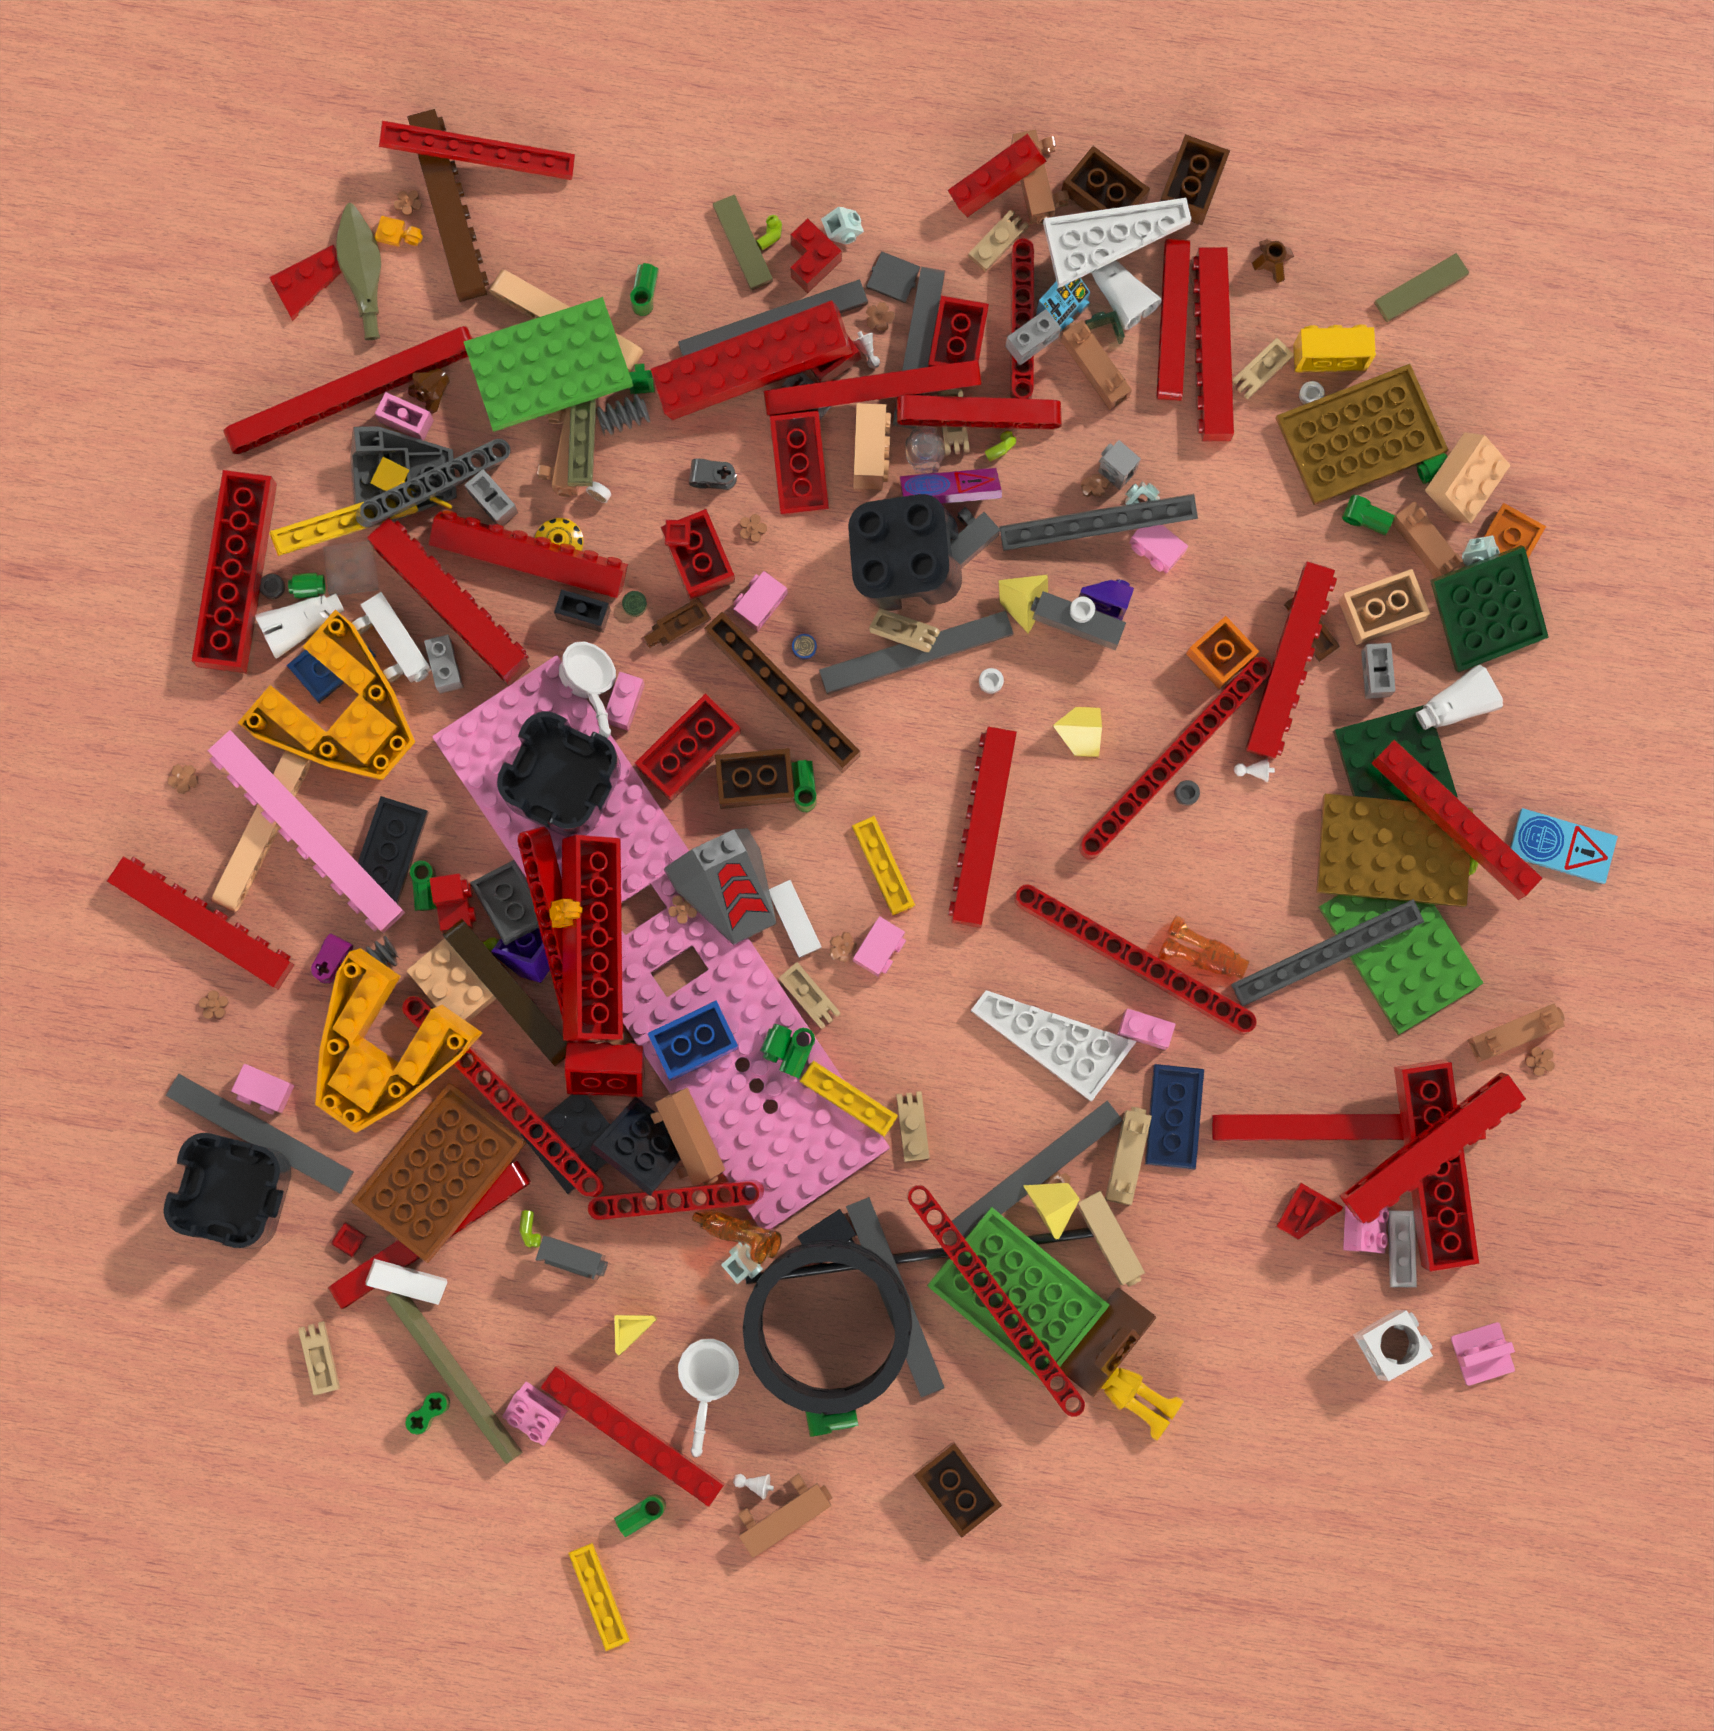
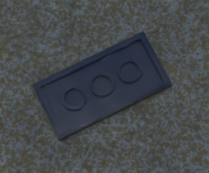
M1161 1064L1153 1065L1149 1115L1152 1117L1147 1135L1145 1165L1196 1170L1204 1069Z

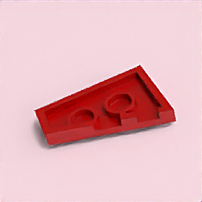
M333 244L269 277L292 321L299 316L298 313L306 305L309 306L314 301V297L323 288H327L342 273L337 260L336 248Z

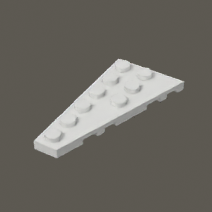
M1181 198L1044 218L1043 225L1058 288L1189 225L1191 216L1187 199Z
M987 990L971 1009V1012L1090 1102H1092L1137 1042Z

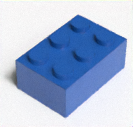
M717 1000L647 1033L670 1081L739 1049Z

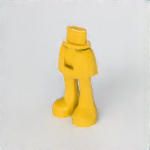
M1117 1367L1102 1386V1389L1119 1410L1126 1407L1142 1418L1150 1426L1152 1438L1158 1441L1170 1424V1421L1134 1398L1135 1395L1138 1394L1171 1420L1179 1411L1184 1400L1179 1397L1171 1399L1163 1397L1142 1382L1143 1376Z

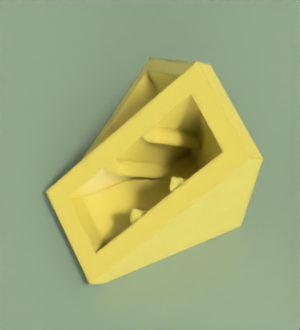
M1040 575L998 580L999 601L1001 605L1029 634L1036 621L1033 620L1035 612L1031 611V607L1035 597L1040 598L1043 591L1048 593V576Z
M1075 707L1053 724V727L1074 756L1099 757L1102 733L1100 708Z
M1069 1183L1023 1185L1042 1221L1053 1237L1059 1239L1080 1200Z
M614 1315L615 1352L621 1355L657 1318L654 1315Z

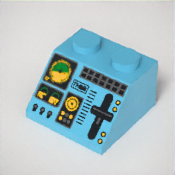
M1081 278L1058 288L1056 281L1039 300L1036 316L1047 309L1061 327V332L1067 325L1074 322L1073 317L1078 312L1082 314L1090 304L1088 301L1090 291Z

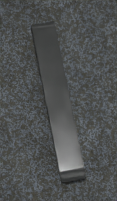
M921 266L902 371L924 368L929 365L945 270ZM896 402L893 426L917 430V426L900 425L897 423Z
M495 439L365 501L356 512L357 522L363 527H372L385 521L388 517L391 518L472 479L483 469L487 472L501 465L510 454L509 444L503 439ZM492 448L499 449L502 457L495 456ZM471 458L478 459L481 467H475L471 462ZM450 468L457 469L460 477L452 476ZM434 478L437 480L439 487H432L428 479ZM407 489H414L417 492L418 497H410L407 493ZM385 499L394 500L396 508L388 507ZM364 509L372 510L375 518H367L364 515Z

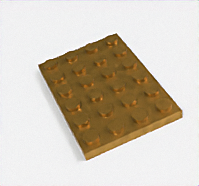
M1411 364L1281 413L1275 418L1313 506L1421 464L1422 461L1441 453L1446 454L1449 451Z
M1326 793L1323 795L1316 893L1404 902L1414 899L1415 903L1464 908L1467 906L1470 855L1413 802Z

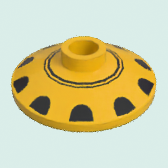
M553 518L546 521L539 527L535 538L545 537L555 544H570L576 550L582 551L584 539L580 528L573 521L566 518ZM556 536L563 537L560 543L554 542Z

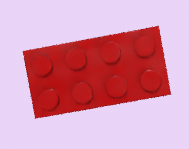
M705 693L635 762L636 768L672 802L715 760V755H720L741 734V728Z

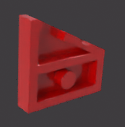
M1299 1183L1275 1227L1298 1240L1336 1213L1342 1211L1343 1206L1303 1183Z

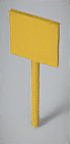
M382 457L370 483L388 491L404 483L410 470ZM437 497L430 499L447 509L452 508V505Z

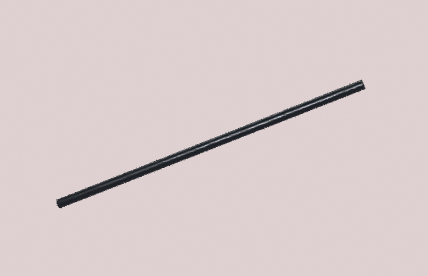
M1089 1228L1063 1231L1059 1239H1055L1051 1233L1027 1237L1037 1245L1094 1236ZM943 1248L892 1254L896 1264L949 1257ZM834 1262L796 1268L780 1280L857 1269ZM764 1272L758 1273L752 1279L747 1276L745 1278L746 1285L757 1283Z

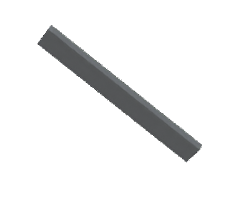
M859 279L678 341L682 356L831 300L837 305L840 313L868 304V299Z
M1193 493L1001 525L999 528L1003 551L1193 520L1198 519Z
M1003 611L940 631L938 637H935L936 641L931 645L930 652L898 644L819 669V673L826 694L1000 640L1012 636L1014 633L1007 613Z
M1413 899L1231 984L1240 1005L1243 1007L1423 923L1424 919Z
M181 1074L177 1075L166 1094L172 1100L243 1140L279 1151L287 1158L291 1167L339 1194H342L354 1171Z
M1107 1100L952 1220L953 1224L965 1239L990 1207L1003 1214L1027 1195L1023 1185H1039L1123 1121Z
M870 1197L847 1205V1211L861 1246L873 1251L887 1262L903 1283ZM877 1285L895 1330L891 1306L884 1292ZM910 1301L912 1331L906 1360L920 1396L924 1397L945 1387Z

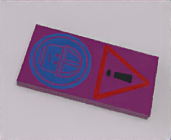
M997 468L900 476L902 497L927 494L935 497L941 504L1002 498Z

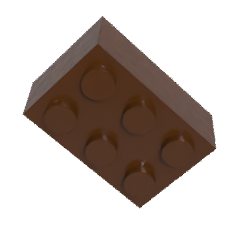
M1185 134L1160 202L1186 198L1191 222L1203 225L1230 150Z
M1095 146L1091 147L1066 177L1061 190H1067L1069 199L1087 212L1144 204L1150 192L1148 186Z
M789 748L715 755L720 809L794 802Z
M954 1441L913 1473L961 1538L1002 1506Z

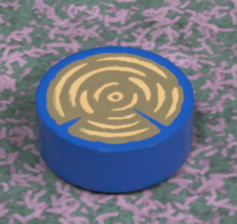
M800 634L793 640L792 650L797 658L807 660L815 655L817 644L811 635Z

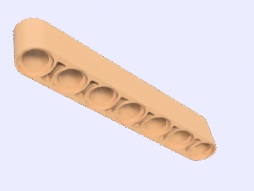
M506 270L500 271L489 289V292L494 297L532 319L570 308L568 305ZM615 333L628 371L632 372L644 351L636 344Z
M285 751L273 775L296 797L309 771L312 760ZM259 804L212 897V902L233 912H237L241 907L280 829L276 821L271 824L261 814L264 809Z

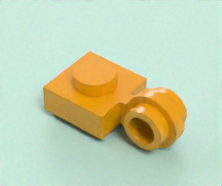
M381 216L375 240L400 247L401 240L404 238V242L407 244L418 246L419 242H422L423 235L422 230L413 226H409L404 231L405 221Z
M561 899L552 902V907L550 908L552 927L562 928L573 925V919L580 918V913H582L580 902H574L573 899Z

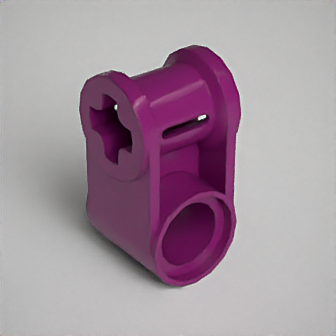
M330 933L324 940L320 952L311 966L313 976L324 984L334 982L342 962L347 954L353 950V944ZM321 968H324V969L328 968V969H329V973H328V974H326V973H323V974H322V973L320 972V969H321Z

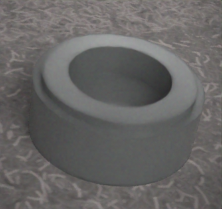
M267 574L261 579L260 591L268 599H277L283 595L285 583L280 576Z
M1182 781L1175 789V799L1183 806L1193 805L1199 799L1200 789L1193 781Z

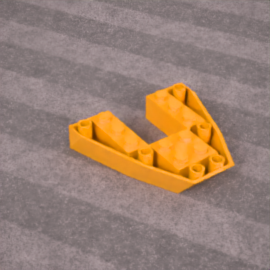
M334 610L303 648L359 695L326 732L277 689L269 685L237 723L256 739L324 766L383 780L413 746L415 740L394 690L357 629L337 610Z
M361 948L350 951L336 973L319 1049L315 1099L317 1107L354 1133L361 1131L403 1106L457 1062L483 1034L454 1012L440 1005L430 1010L399 1062L364 1038L401 976Z

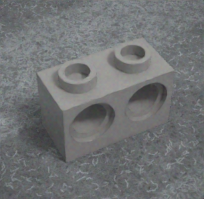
M1045 309L1007 337L1005 347L1018 364L1021 365L1059 338L1061 327Z
M1118 440L1114 446L1110 443L1101 453L1102 457L1099 460L1101 464L1098 472L1121 490L1136 473L1141 458Z
M484 469L465 484L468 493L495 524L503 526L518 514L515 504Z
M449 635L425 640L438 692L441 694L464 688L453 642Z
M1391 643L1366 644L1361 650L1365 699L1391 697L1396 691Z

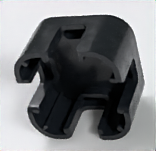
M917 494L866 502L854 510L848 524L852 578L856 589L872 604L887 611L902 609L901 599L921 597L929 605L946 603L957 595L962 585V570L960 564L952 556L950 539L958 538V526L954 517L935 497L927 494Z
M548 711L535 713L524 722L520 729L518 738L522 744L513 764L504 762L497 777L498 791L514 813L564 837L587 835L595 828L621 775V763L615 747L609 739L599 733L592 732L591 736L575 730L570 726L566 718Z
M198 1133L188 1138L181 1146L177 1158V1164L185 1166L179 1191L177 1193L168 1192L164 1203V1217L169 1227L182 1235L213 1240L233 1248L256 1249L270 1242L276 1233L291 1180V1166L287 1158L279 1151L211 1133Z

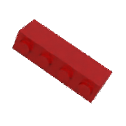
M1027 133L948 189V192L959 210L968 218L1047 161L1036 143Z

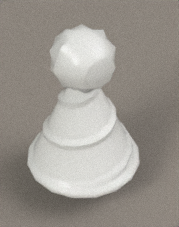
M862 331L857 333L859 338L854 340L853 343L860 352L867 356L869 368H877L880 364V359L873 355V333L863 335Z
M1266 758L1248 767L1243 763H1238L1234 767V772L1237 776H1243L1248 773L1268 782L1269 772L1274 773L1275 768H1269V759Z
M738 1474L733 1479L735 1487L747 1486L751 1491L760 1496L762 1500L767 1497L769 1490H774V1486L770 1485V1474L746 1479L742 1474Z

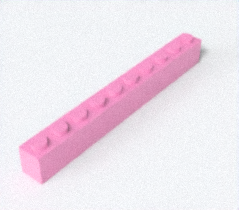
M231 730L208 750L212 755L209 760L219 770L224 767L230 773L227 776L228 780L236 788L241 785L247 791L244 796L253 806L258 803L264 809L261 814L271 824L274 821L279 824L281 829L278 832L288 842L293 839L299 845L296 851L305 860L310 857L316 863L313 868L322 878L327 875L333 881L330 886L340 896L343 893L347 895L350 899L347 904L357 914L362 911L368 917L365 923L374 932L379 929L384 933L405 914L397 903Z

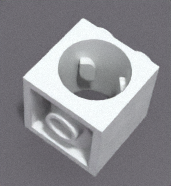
M1395 1310L1353 1334L1379 1380L1390 1381L1433 1356L1430 1352L1432 1345L1425 1335L1421 1336L1417 1329L1419 1323L1412 1312ZM1393 1325L1396 1329L1404 1330L1409 1339L1407 1354L1398 1362L1397 1360L1384 1357L1380 1347L1383 1333Z

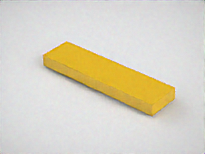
M875 815L852 825L892 916L915 907V903Z
M814 1060L799 1081L883 1137L886 1136L898 1117L897 1114Z
M593 1542L569 1552V1557L605 1651L629 1642V1635Z

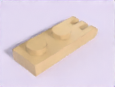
M1012 209L968 254V257L985 272L993 266L1029 227L1027 222H1024L1020 228L1017 227L1022 221L1020 216H1017L1012 222L1010 221L1015 215Z
M1276 338L1232 380V385L1235 386L1241 380L1243 383L1237 390L1241 393L1248 387L1250 390L1244 395L1248 400L1294 354Z
M962 388L942 390L937 393L938 396L963 397ZM941 426L945 456L950 455L951 445H954L955 455L960 454V444H963L964 453H970L967 427Z
M879 608L869 627L870 633L924 652H930L931 645L936 641L935 637H938L940 630L936 627Z
M798 962L778 978L821 1030L826 1027L820 1020L822 1016L829 1024L833 1021L827 1013L829 1010L836 1017L841 1014Z
M911 1092L906 1093L907 1103H903L902 1094H896L904 1162L930 1159L922 1092H916L917 1102H913Z
M324 1321L318 1323L320 1333L316 1332L314 1324L308 1325L310 1336H307L305 1327L298 1328L314 1396L341 1389Z

